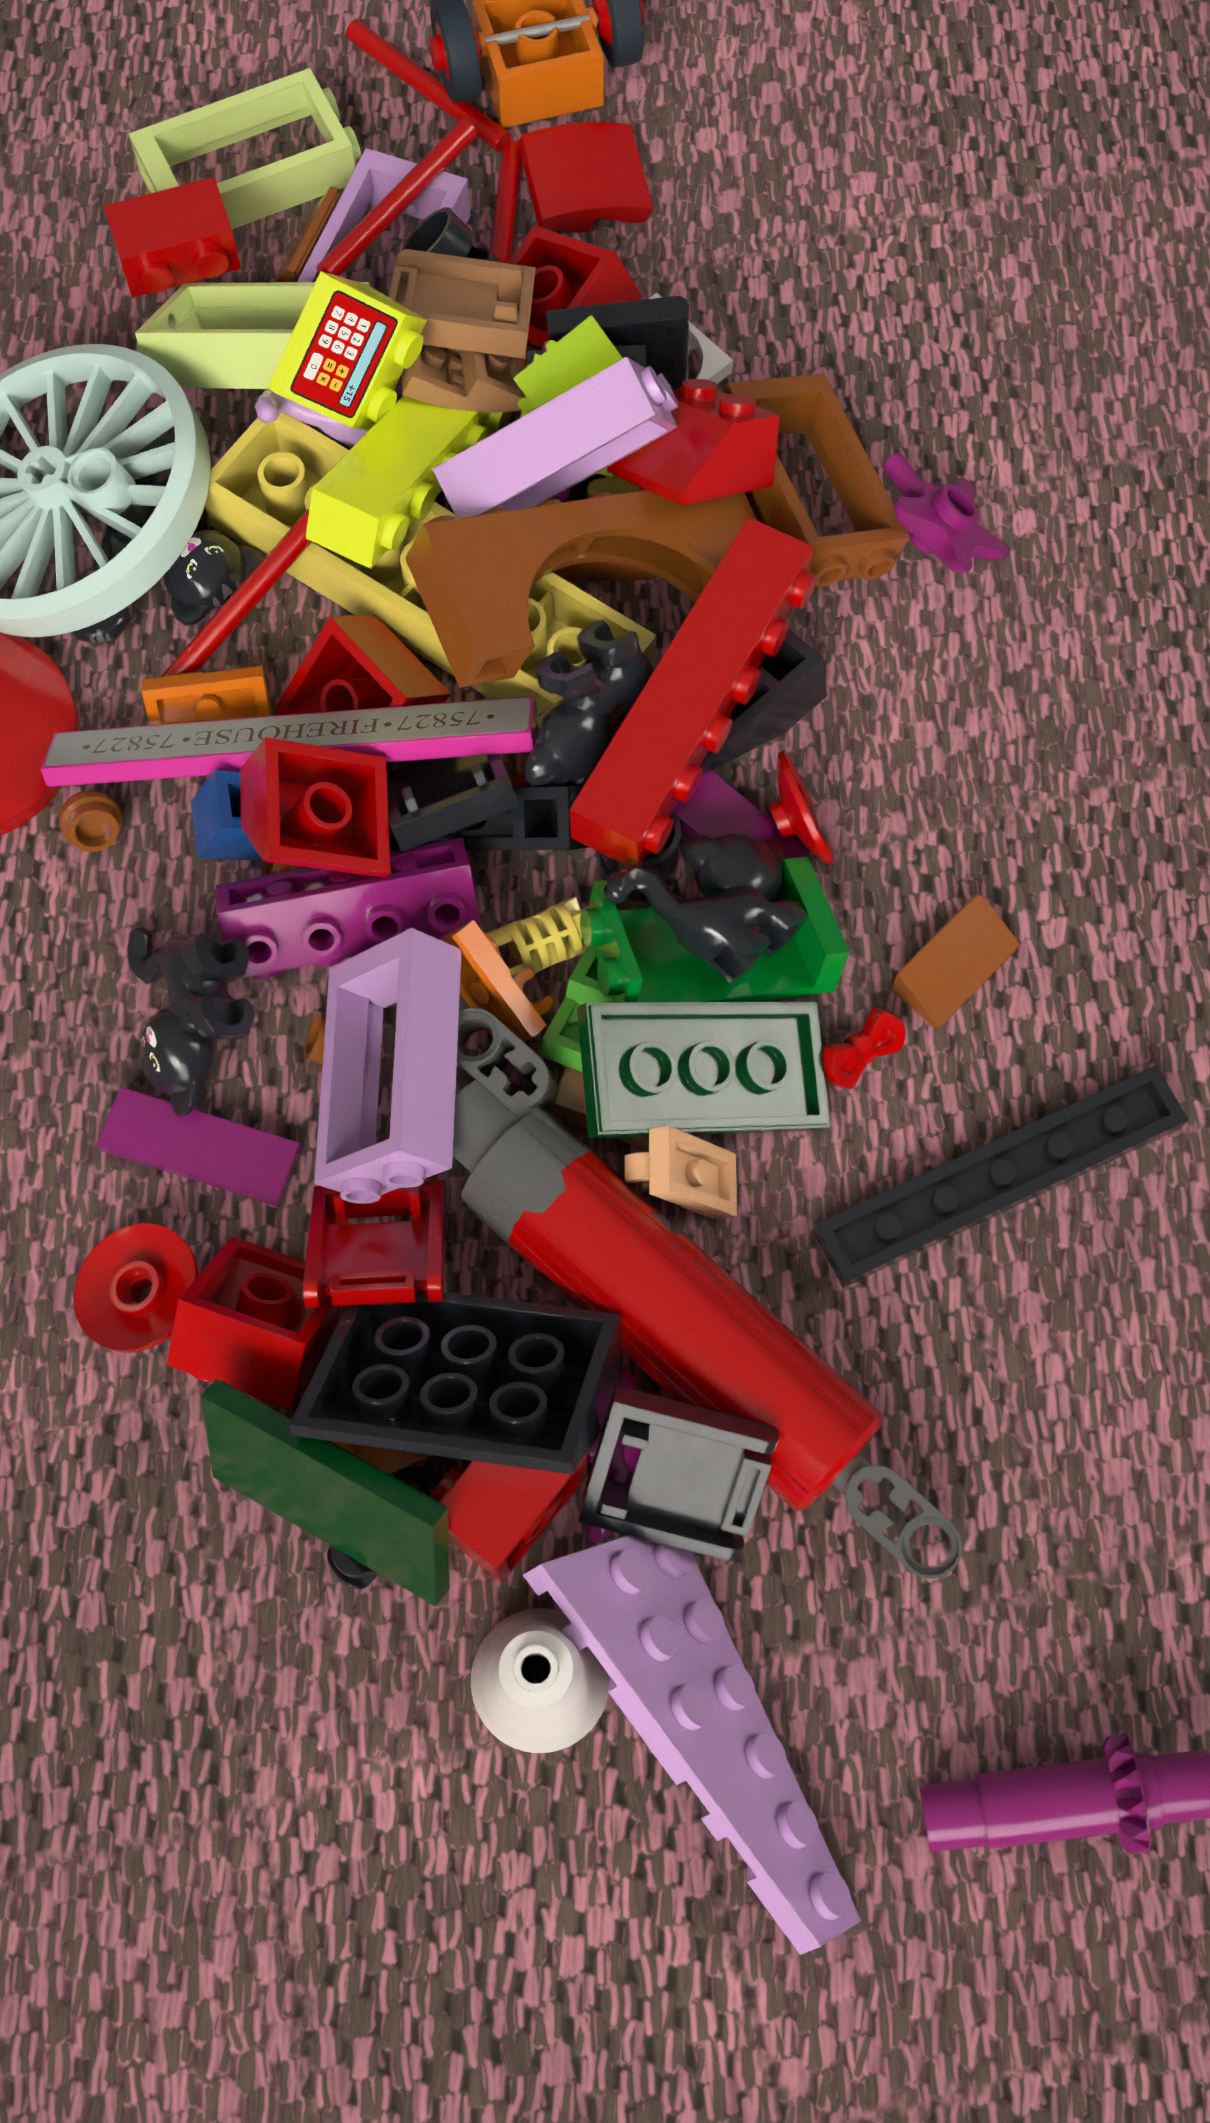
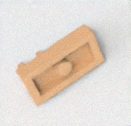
M663 1126L649 1129V1152L632 1153L624 1156L625 1182L636 1183L643 1181V1189L649 1190L650 1195L680 1205L681 1208L711 1219L737 1217L735 1153L672 1126Z

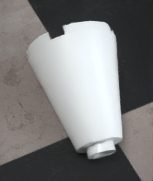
M547 1608L528 1609L505 1618L483 1639L472 1665L471 1693L476 1711L482 1722L500 1741L525 1752H554L570 1747L578 1742L598 1722L609 1696L608 1680L610 1676L588 1646L580 1651L577 1650L576 1646L562 1630L569 1620L563 1612ZM536 1659L548 1660L551 1670L545 1681L533 1684L523 1678V1669L529 1662Z

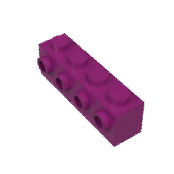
M463 837L417 846L401 852V849L390 851L391 873L386 878L307 867L216 885V912L223 940L228 941L232 938L243 940L249 949V964L246 974L241 978L267 979L277 976L287 969L307 965L317 967L332 966L340 963L345 958L356 956L410 928L439 940L472 920L481 929L471 869Z

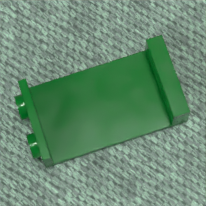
M808 856L784 859L781 892L770 901L772 903L780 900L798 901L809 914L803 926L781 951L769 958L763 953L756 965L733 984H729L708 962L696 957L680 945L670 924L657 914L653 907L618 911L616 905L608 901L604 896L603 888L607 883L606 880L594 881L589 906L586 909H582L580 914V929L583 942L587 947L594 948L598 959L597 973L601 992L605 997L611 996L613 1003L764 1002L835 992L850 953Z

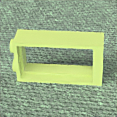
M310 68L129 133L138 170L149 192L154 193L179 186L170 166L311 115L326 141L325 144L217 183L232 229L323 196L330 186L338 189L345 188L356 168L355 161L361 158L360 147L353 129L350 126L343 128L339 122L340 113L332 91L329 87L321 89Z
M315 282L183 284L135 332L137 352L148 356L163 366L175 378L181 388L268 389Z

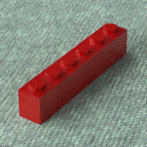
M747 517L571 806L570 828L572 839L627 866H641L649 851L654 854H658L661 851L672 830L674 821L669 817L680 800L687 804L699 786L703 775V769L699 767L708 751L717 754L725 743L732 726V719L728 717L737 702L746 705L751 699L761 676V670L757 668L765 654L774 657L781 648L789 629V622L786 619L793 607L803 609L808 602L817 580V575L810 572L814 546Z

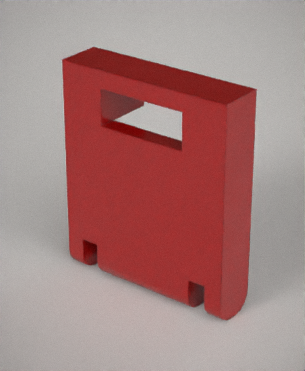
M444 1180L424 1181L422 1185L417 1187L398 1188L382 1194L380 1200L366 1204L345 1201L340 1197V1192L323 1186H314L303 1277L305 1307H320L322 1295H331L333 1307L415 1303L416 1290H426L429 1302L443 1301L446 1226ZM411 1215L412 1221L348 1224L349 1218Z

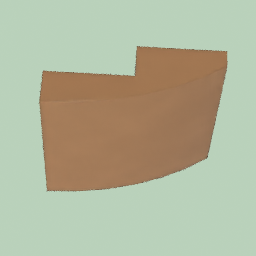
M423 345L413 365L408 369L404 368L401 374L402 395L421 402L457 410L474 412L521 411L517 401L519 397L525 396V394L513 377L525 368V361L522 358Z

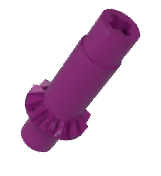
M1123 1732V1734L1105 1738L1101 1748L1103 1758L975 1774V1778L919 1785L929 1853L987 1846L989 1850L1117 1834L1119 1844L1127 1853L1149 1854L1150 1830L1161 1829L1164 1824L1210 1819V1753L1207 1749L1154 1756H1150L1148 1752L1135 1754L1128 1734Z

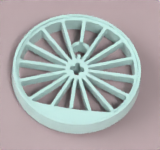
M83 344L51 350L29 358L0 374V438L11 417L31 451L21 461L0 449V465L17 474V479L0 478V590L25 559L12 598H0L1 633L21 637L61 635L89 627L118 613L146 593L170 569L188 544L202 515L209 490L211 461L208 440L200 419L178 382L163 366L137 351L106 344ZM114 380L130 382L97 424L111 382ZM88 381L68 436L65 388L69 384ZM47 393L49 446H41L20 412V408L23 405ZM152 393H158L166 399L163 404L124 431ZM174 426L175 442L134 455ZM172 468L166 486L136 485L134 481ZM130 505L156 506L143 528L119 516V514L124 512ZM82 512L91 515L133 540L109 561L85 521ZM73 523L100 569L76 582ZM55 546L57 591L37 596Z

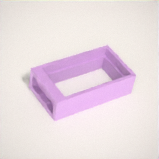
M366 148L297 282H316L319 276L316 266L363 219L369 205H377L417 163ZM443 171L402 213L424 220L433 212L443 207H450L467 224L471 216L468 179Z
M625 357L433 468V471L456 518L482 515L486 511L498 507H505L509 511L535 507L676 429L678 426L670 411L679 406L670 385L662 373L656 375L651 366L644 368L629 357Z
M410 928L329 968L314 1184L340 1192V1197L345 1201L360 1204L373 1203L380 1200L382 1194L398 1188L420 1186L424 1183L425 1178L452 1169L462 949ZM397 1002L390 1138L376 1144L383 1009Z

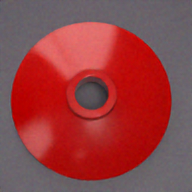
M786 750L778 752L776 769L780 800L769 804V808L782 837L786 838L796 834L804 845L828 866L836 863L832 848L820 830V825L813 809V803L794 763Z
M133 1224L109 1234L91 1250L76 1278L73 1296L74 1310L82 1330L100 1346L121 1353L147 1350L169 1338L173 1331L178 1299L199 1275L193 1251L181 1236L171 1229L158 1224ZM152 1285L147 1298L139 1303L140 1292L145 1287Z

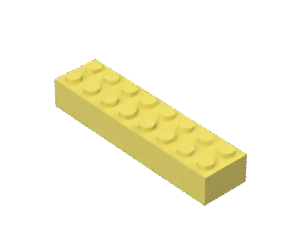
M279 413L280 415L276 421L264 423L257 417L211 469L209 490L205 502V510L212 527L241 545L258 550L264 558L306 510L310 509L312 488L349 451L300 420L285 413ZM434 502L424 520L416 519L408 527L405 538L396 551L388 550L371 569L312 542L286 571V573L354 615H376L407 648L454 676L405 559L424 523L445 515L453 516L457 519L453 512ZM551 572L535 582L530 588L527 606L528 622L535 647L515 677L472 685L470 687L490 699L535 696L539 715L563 697L557 694H550L540 688L536 676L538 662L554 652L564 654L569 664L578 666L586 661L579 653L577 636L587 625L595 621L604 620L610 627L614 639L626 635L629 631L636 632L640 649L650 660L654 670L657 635ZM621 705L613 709L608 716L611 728L629 705Z

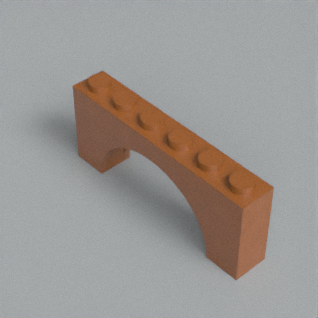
M644 488L637 492L613 495L612 492H600L588 499L562 503L558 499L544 501L535 507L509 511L505 507H498L477 516L457 519L449 515L436 517L423 524L405 559L459 688L515 677L535 647L528 622L527 606L531 586L542 577L558 569L581 563L621 564L643 570L663 579L696 603L747 517L754 520L757 519L745 492L682 506Z

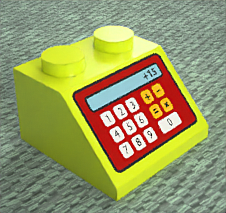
M320 271L269 383L268 389L351 428L370 430L395 406L397 393L394 389L404 368L408 369L411 367L421 352L424 342L421 332L427 320L367 284Z

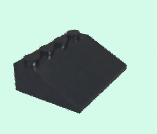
M416 1290L415 1303L346 1306L289 1425L291 1435L572 1475L602 1432L615 1385L620 1386L623 1377L620 1314L443 1292V1301L429 1302L426 1290Z

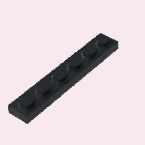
M1155 1065L820 1221L814 1225L813 1233L842 1288L1179 1130L1189 1119Z

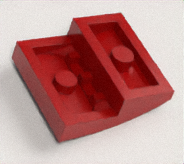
M611 122L573 123L543 128L521 135L518 145L538 227L581 233L590 231L596 218L630 223L647 222L653 211V205L631 124Z

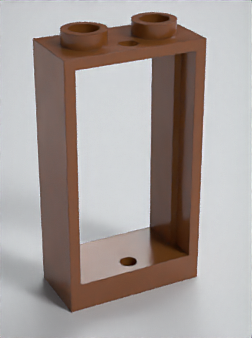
M825 374L727 383L723 393L752 396L756 399V406L779 414L778 434L805 431L856 532L819 537L777 454L773 486L745 492L757 521L814 546L810 572L817 575L815 584L817 587H825L837 581L858 578L874 580L888 573L893 568L896 558L910 539L907 530L898 522L895 515V507Z

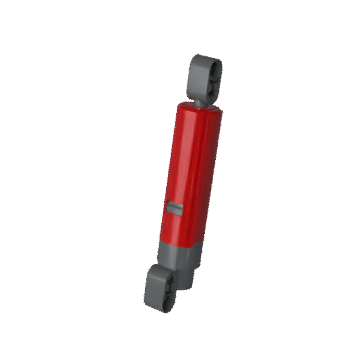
M468 1008L459 1011L457 1063L475 1079L455 1096L453 1156L471 1172L461 1192L462 1201L573 1305H577L580 1309L620 1314L622 1351L676 1401L774 1427L779 1432L780 1438L775 1452L769 1454L772 1466L766 1485L794 1511L806 1510L831 1485H834L845 1496L847 1509L854 1520L909 1571L922 1578L935 1579L944 1577L954 1570L961 1559L962 1541L958 1530L952 1522L898 1473L886 1466L872 1465L860 1454L872 1440V1436L882 1426L883 1413L684 1233L675 1235L671 1231V1223L659 1213L658 1209L629 1183L625 1182L615 1170L550 1113L554 1107V1102L557 1100L559 1091L557 1078L533 1050L486 1010ZM480 1030L492 1031L493 1040L488 1051L476 1057L466 1056L465 1045L473 1033ZM509 1062L526 1079L532 1080L537 1086L531 1095L528 1096L525 1092L519 1091L502 1072ZM884 1478L889 1480L895 1487L889 1497L903 1512L906 1511L910 1500H913L923 1510L921 1514L916 1515L905 1523L896 1542L892 1541L883 1532L884 1529L895 1524L894 1521L883 1511L876 1510L869 1516L859 1507L865 1497L858 1488L866 1479L876 1485ZM928 1524L943 1529L950 1542V1549L946 1559L934 1566L922 1565L915 1561L909 1550V1541L913 1532L920 1526Z

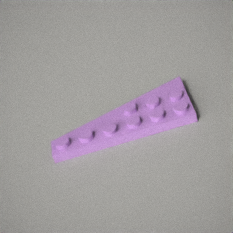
M628 1535L542 1563L525 1573L523 1576L535 1593L539 1596L548 1591L568 1618L569 1622L562 1630L573 1642L577 1650L580 1651L588 1646L610 1676L608 1680V1693L673 1782L678 1785L687 1781L707 1810L700 1819L716 1841L728 1837L747 1863V1883L798 1953L801 1955L819 1948L861 1922L851 1899L849 1888L835 1865L818 1828L817 1819L805 1800L786 1758L784 1747L776 1737L755 1691L753 1680L740 1659L725 1626L723 1615L716 1606L698 1568L694 1553Z

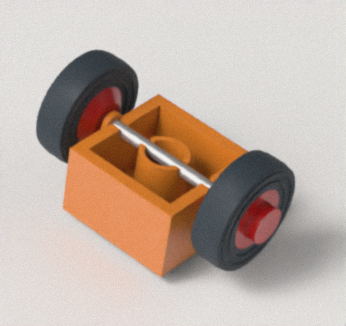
M431 0L430 18L433 36H428V45L435 72H441L445 89L452 103L467 102L481 96L482 70L500 126L503 128L604 106V56L595 32L599 35L602 49L610 66L624 67L641 61L644 46L643 26L645 25L643 0H592V7L586 8L583 0H471L472 24L463 0Z

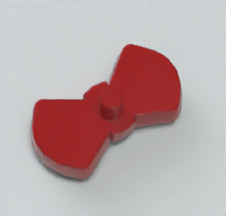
M874 1007L871 1009L861 1032L858 1031L848 1036L844 1043L825 1045L822 1052L825 1077L837 1087L853 1089L864 1068L879 1056L899 1052L903 1047L906 1036V1029L899 1017L891 1011Z

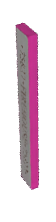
M535 696L56 732L53 734L41 766V772L46 785L51 787L211 775L214 770L240 772L242 766L265 737L386 757V762L531 752L534 748L533 734L538 712Z

